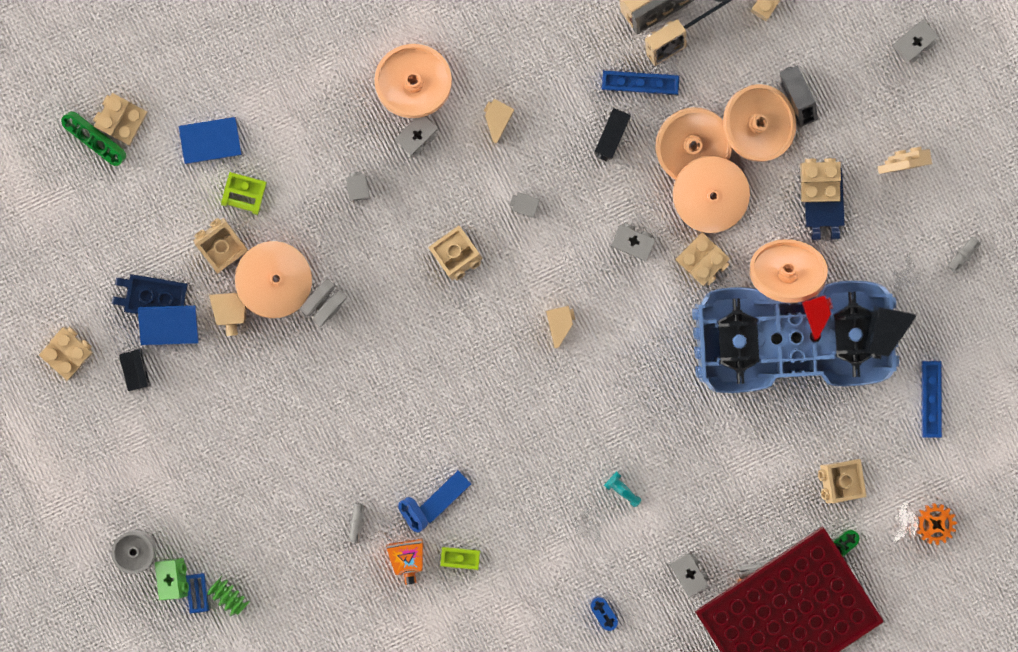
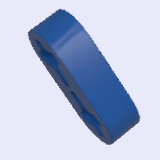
M406 497L399 502V511L414 532H421L428 526L425 515L413 498Z
M595 597L590 603L592 612L605 630H614L618 625L616 615L604 598ZM596 601L604 603L602 607L605 612L601 613L599 609H594ZM606 614L609 617V619H614V621L612 622L613 626L611 627L609 625H604V623L606 622L604 615Z

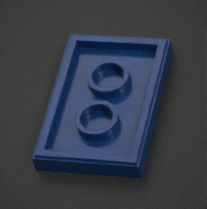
M236 117L179 126L185 164L242 155Z
M196 305L138 307L141 345L199 343Z

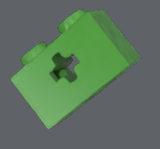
M184 558L165 559L154 562L159 600L180 599L188 596L189 585L186 581L187 567L184 563Z

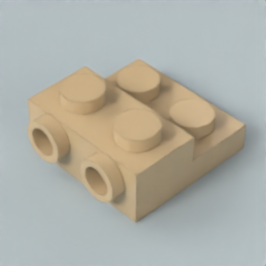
M112 93L111 96L107 95L102 103L105 106L101 113L97 112L93 120L95 122L94 127L130 146L148 112Z
M922 147L910 148L909 153H906V150L894 152L895 156L887 157L888 160L884 161L885 165L877 167L878 173L882 174L931 165L930 149L922 150Z
M826 158L824 162H817V159H805V163L800 164L801 202H839L840 162H836V158Z
M217 218L212 221L211 227L206 231L200 230L197 232L193 240L196 247L217 274L248 251L225 218L221 220Z
M460 225L428 247L452 281L454 279H462L465 276V271L470 268H477L483 259Z
M703 232L675 259L701 286L705 284L709 286L716 279L714 275L719 270L723 272L730 265L728 263L730 258Z
M70 326L68 328L62 327L39 354L44 361L67 381L94 353L91 350L92 346L83 339L81 341L76 337L78 333Z
M861 459L820 465L821 470L818 471V478L823 482L821 497L826 503H838L867 497Z

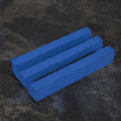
M205 573L186 575V581L189 585L188 603L190 614L210 611ZM198 578H201L204 608H201ZM190 579H194L197 609H194Z

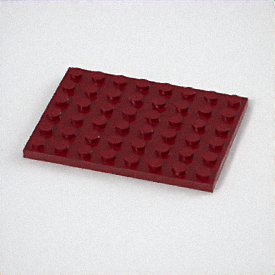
M823 526L694 611L720 652H840L884 622Z

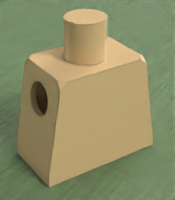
M238 294L209 295L216 324L226 326V336L238 335L237 324L246 322L247 307L242 303Z

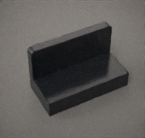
M142 349L120 354L119 357L127 390L132 391L151 386Z

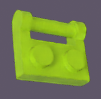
M229 172L221 205L225 207L227 205L258 215L267 182ZM230 193L256 199L255 204L229 198Z

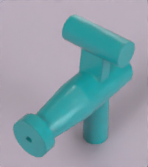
M616 471L604 486L608 490L612 488L620 496L628 500L633 507H637L641 502V498L635 496L629 487L619 480L622 476Z

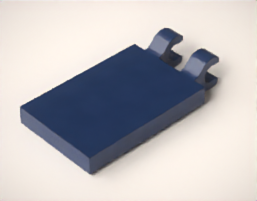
M842 168L839 202H804L805 227H811L812 241L821 240L820 227L829 226L831 240L840 239L839 226H845Z
M130 274L129 279H115V285L128 287L126 298L113 296L111 304L125 306L124 312L138 314V307L184 306L188 284Z

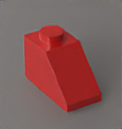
M825 295L802 302L814 339L820 337L831 315L830 310L833 309L830 298L826 299Z

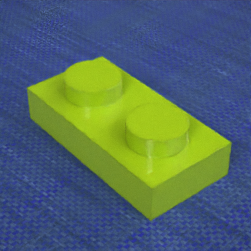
M442 547L440 566L478 570L480 550Z

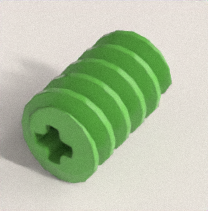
M221 576L209 589L207 595L209 596L214 593V601L220 598L218 605L226 604L224 611L231 609L230 617L238 615L250 601L248 600L243 603L245 596L237 597L239 590L232 592L234 585L232 584L227 587L228 580L226 579L221 582Z

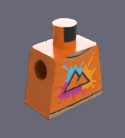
M423 538L387 544L386 549L395 575L404 574L405 585L417 583L415 572L423 570Z

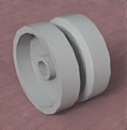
M326 279L300 308L306 316L319 310L313 317V322L319 327L323 326L328 319L330 320L338 312L348 297L341 290L336 291L330 297L329 295L335 289V285L329 279Z
M138 529L130 530L119 536L113 543L111 550L112 560L116 567L125 573H140L154 562L157 554L156 542L145 531ZM133 549L137 551V554L133 555L131 553Z

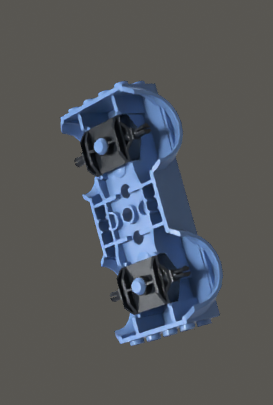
M839 281L826 284L817 297L825 295L826 299L830 298L833 309L830 310L831 315L821 333L820 340L812 342L810 340L811 328L802 302L786 303L771 300V298L763 295L758 289L748 287H731L710 291L705 295L700 304H695V308H692V318L696 320V327L693 328V337L697 340V347H694V355L698 359L699 365L695 366L696 377L699 378V381L705 382L711 391L717 393H743L763 390L771 387L775 379L781 377L821 375L825 382L831 386H861L885 381L891 377L894 371H897L896 367H899V356L896 355L895 348L889 357L882 356V359L870 357V353L864 351L874 306L892 310L896 309V298L884 286L874 282ZM794 332L801 334L802 338L799 343H793L791 340V335ZM774 333H779L782 336L780 344L772 343L771 336Z

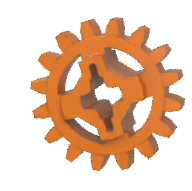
M932 503V508L925 505V511L919 510L921 516H915L919 523H915L914 526L919 527L916 533L923 534L921 536L923 541L928 538V544H931L934 540L935 544L939 545V540L946 543V537L952 539L950 532H956V529L952 527L957 522L952 521L955 514H949L950 508L943 510V504H940L937 508L936 503ZM934 511L940 512L935 516L929 514ZM924 519L926 520V525H927V527L925 528V530H924V527H923ZM930 519L938 521L941 529L933 527L934 524ZM946 519L948 520V527H947V528H945V520H946ZM936 532H940L942 534L937 537L931 536Z

